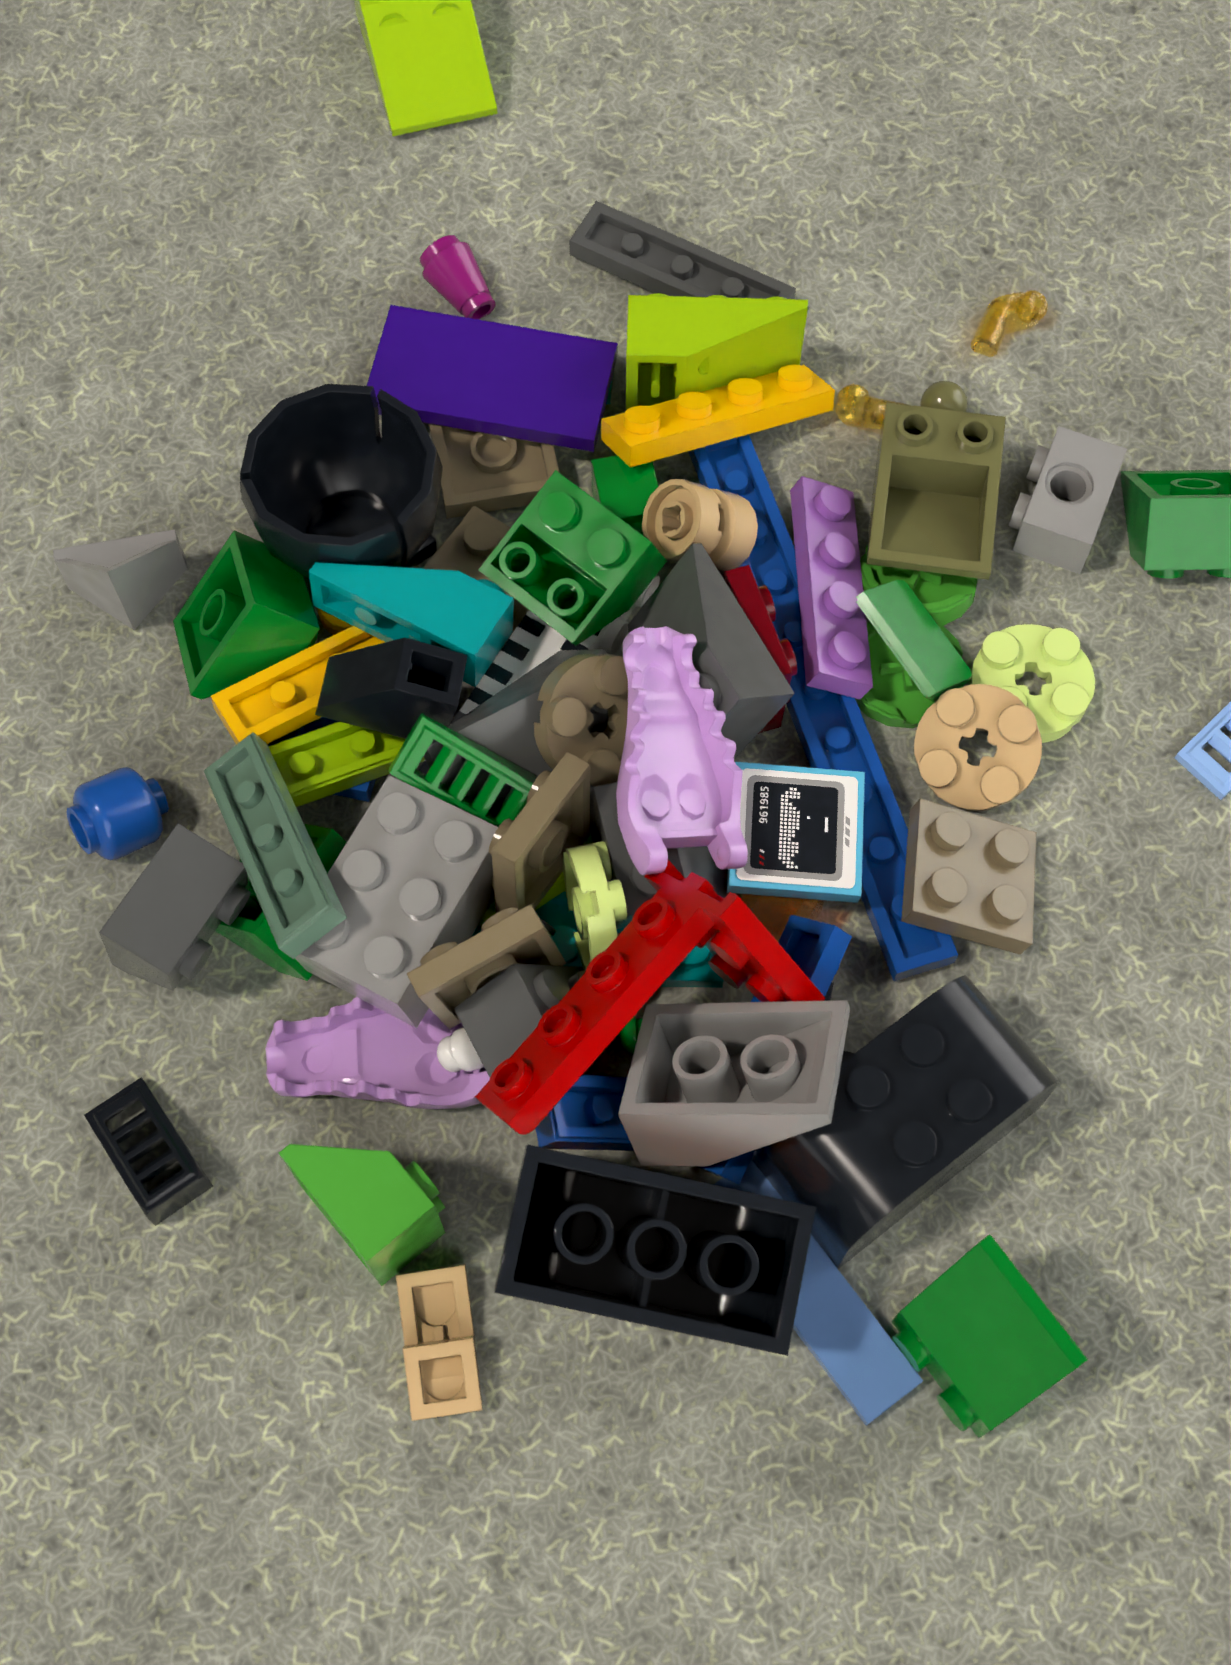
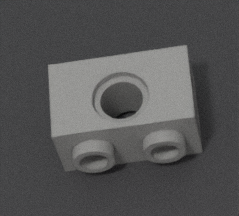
M1058 426L1051 447L1047 448L1038 445L1026 479L1037 482L1033 495L1021 492L1008 526L1019 530L1012 551L1080 574L1095 540L1127 448ZM1056 496L1064 497L1071 502L1060 500Z

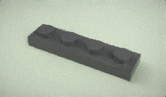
M595 201L569 240L571 256L654 293L688 297L723 295L728 298L766 299L769 297H784L795 299V287L598 201Z

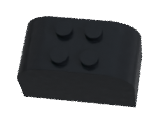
M964 975L954 979L931 994L841 1064L831 1124L756 1149L751 1160L783 1200L816 1207L811 1235L839 1269L1036 1112L1059 1084V1081L973 982Z
M527 1144L523 1154L494 1287L495 1293L788 1356L816 1207Z

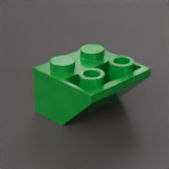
M555 470L478 571L573 645L577 646L629 611L667 560L649 539Z

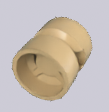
M670 479L660 484L650 495L644 508L642 520L643 536L656 546L665 559L678 562L692 544L702 543L718 571L735 569L749 557L756 542L758 529L756 513L748 500L738 494L719 489H710L705 485L683 479Z

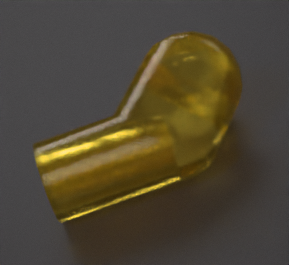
M1029 290L1027 292L1003 295L992 300L987 306L970 344L972 350L988 357H994L1006 334L1029 329L1045 317L1048 310L1045 296L1037 290Z
M851 384L839 391L837 395L838 404L835 407L838 418L846 426L881 430L886 403H904L870 397L867 389L863 386Z

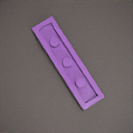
M801 476L791 488L790 496L806 685L861 699L873 687L866 615L856 603L858 600L856 597L863 592L854 495L852 491Z

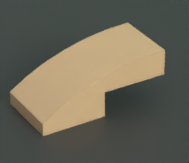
M466 1264L398 1273L396 1281L405 1345L403 1355L412 1421L481 1411L483 1409Z

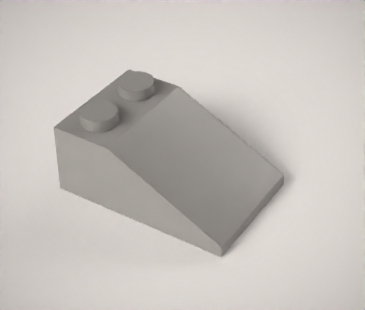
M848 1000L646 1004L618 1112L640 1165L710 1166L831 1124L850 1015Z

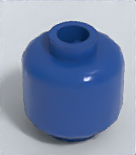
M124 767L79 785L74 792L73 806L67 808L66 813L70 828L78 844L87 854L96 852L104 859L116 860L156 842L163 830L162 814L167 813L169 807L161 786L154 778L144 780L132 768Z

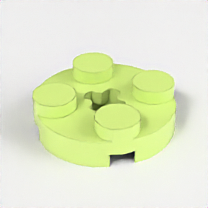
M1035 624L1015 625L988 635L972 664L971 671L973 676L968 681V685H992L1017 696L1034 713L1042 743L1059 739L1068 733L1082 719L1095 691L1093 668L1087 655L1080 649L1079 638L1066 628L1052 629ZM1024 672H1034L1037 677L1043 678L1046 684L1041 686L1039 695H1030L1028 687L1017 685L1015 679L1022 678Z
M605 841L567 848L566 852H563V875L569 911H574L578 931L573 933L578 954L585 971L589 963L598 954L604 952L620 934H617L615 922L627 920L626 901L620 880L607 881L611 880L612 871Z

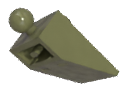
M939 381L930 385L922 395L920 406L886 403L879 437L872 493L867 564L989 580L992 568L1006 417L966 412L968 406L966 394L958 384L951 381Z

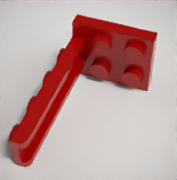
M668 860L665 871L644 876L657 893L636 910L632 921L604 952L598 954L589 963L585 974L560 1002L544 1013L536 1029L511 1057L495 1068L490 1080L475 1098L518 1134L525 1135L532 1132L695 946L699 948L706 946L713 954L712 958L708 961V965L719 977L736 989L745 982L748 990L761 1002L824 1001L825 997L738 895L730 892L723 898L713 890L714 887L707 879L693 872L685 878Z

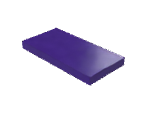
M390 305L367 386L374 387L376 397L380 389L414 409L424 423L594 452L618 356V343ZM378 402L379 415H382L380 405Z

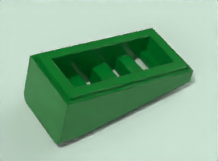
M422 713L388 769L389 774L497 827L508 818L515 820L526 806L528 793L536 780V776L531 772ZM433 740H436L444 746L427 774L416 768ZM457 754L466 758V761L449 787L441 783ZM484 769L490 775L475 800L466 796L480 770ZM507 783L512 787L497 812L490 809L503 786Z

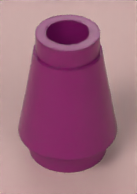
M447 235L434 241L425 249L420 257V264L424 268L423 278L461 315L479 320L493 311L496 302L491 297L489 288L468 243L460 242L455 235Z

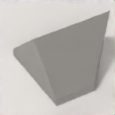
M175 529L53 550L54 561L68 589L133 630L138 627L187 569L186 557Z

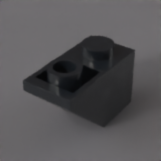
M404 637L330 656L326 665L315 715L403 739L408 737L421 713L449 727L459 703L467 654Z

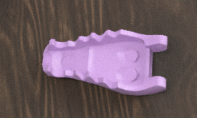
M643 626L630 631L623 640V661L628 678V710L625 741L616 791L618 824L630 858L638 872L642 875L658 874L665 871L668 862V848L707 846L719 869H739L747 864L748 852L740 823L743 770L734 762L737 749L736 744L733 740L725 738L721 733L726 717L724 711H718L714 706L713 690L701 688L699 685V671L695 669L692 662V651L697 643L696 637L693 634H682L667 626L661 628H644Z
M358 997L353 998L350 1003L330 1008L328 1015L324 1017H312L301 1021H276L265 1048L267 1058L266 1075L270 1086L280 1096L334 1095L352 1099L388 1102L409 1108H465L480 1104L475 1096L490 1080L485 1067L470 1072L464 1070L449 1072L439 1063L437 1057L439 1042L446 1036H452L453 1032L457 1029L463 1028L462 1023L448 1029L428 1009L419 1026L415 1028Z

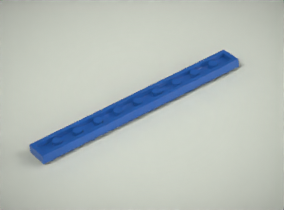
M749 434L688 451L701 485H705L710 489H719L742 496L750 502L756 513L758 524L756 542L749 557L739 567L750 565L758 587L762 585L767 586L774 602L776 619L772 623L779 640L787 638L793 648L797 662V674L791 677L790 687L795 694L790 698V702L786 706L810 767L865 772L861 899L893 981L895 982L955 963L958 952L951 935L901 922L908 828L856 699L806 685L795 548Z

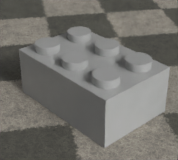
M389 775L327 874L347 918L295 957V959L306 971L417 1028L429 1008L418 997L406 973L421 966V958L433 948L448 942L460 944L473 935L495 897L494 889L491 886L493 867L489 846L498 827Z

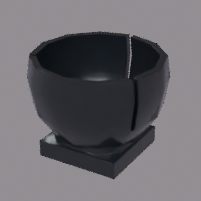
M325 384L281 400L249 433L240 471L241 499L270 554L305 576L309 581V570L315 562L415 568L437 551L436 539L431 534L433 533L443 466L437 449L417 411L380 389L376 397L373 386ZM378 402L382 412V438L379 428Z

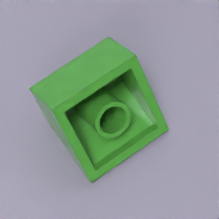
M289 1144L279 1152L280 1157L298 1184L381 1286L445 1234L438 1215L445 1209L444 1204L437 1196L440 1192L414 1160L403 1168L390 1151Z

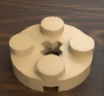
M971 684L944 692L925 711L916 730L914 755L922 779L938 798L960 809L987 811L1009 803L1028 788L1040 764L1042 738L1034 713L1017 696L996 686ZM977 730L987 732L988 743L997 746L994 757L983 756L979 765L967 763L968 752L959 748L962 738H973Z

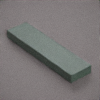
M253 732L207 767L204 773L277 946L281 951L294 959L344 921L347 916L267 743Z

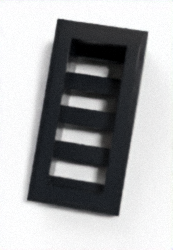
M142 1077L84 1115L145 1216L155 1226L213 1187ZM140 1100L145 1111L112 1132L106 1122ZM151 1122H154L157 1127L156 1131L128 1150H123L120 1145L121 1142ZM166 1141L170 1150L137 1171L132 1163ZM178 1161L183 1169L150 1191L145 1183Z

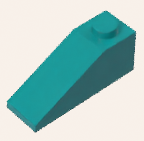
M315 562L309 570L313 606L385 642L406 637L467 654L463 682L475 688L513 632L514 598L507 595L495 583L485 579L476 580L460 571Z

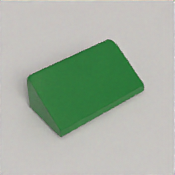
M895 580L863 591L856 597L858 599L856 601L858 606L925 698L936 702L944 692L959 688L973 676L972 671L907 582Z

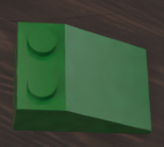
M991 1234L977 1243L901 1309L891 1321L899 1331L893 1336V1341L917 1372L926 1367L943 1390L937 1395V1400L945 1414L962 1432L971 1427L978 1438L993 1430L1088 1360Z

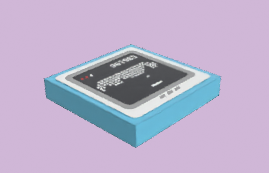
M735 762L743 770L740 823L747 845L748 856L747 864L744 867L728 869L727 893L858 903L862 891L865 772Z

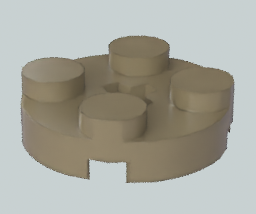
M611 654L576 655L557 666L541 687L537 700L543 701L540 710V723L534 722L535 741L543 759L552 769L569 752L590 763L591 786L596 787L618 782L628 710V678L623 657ZM596 705L599 708L607 709L608 723L603 732L595 731L590 734L588 727L594 720L593 714L590 711L592 707Z

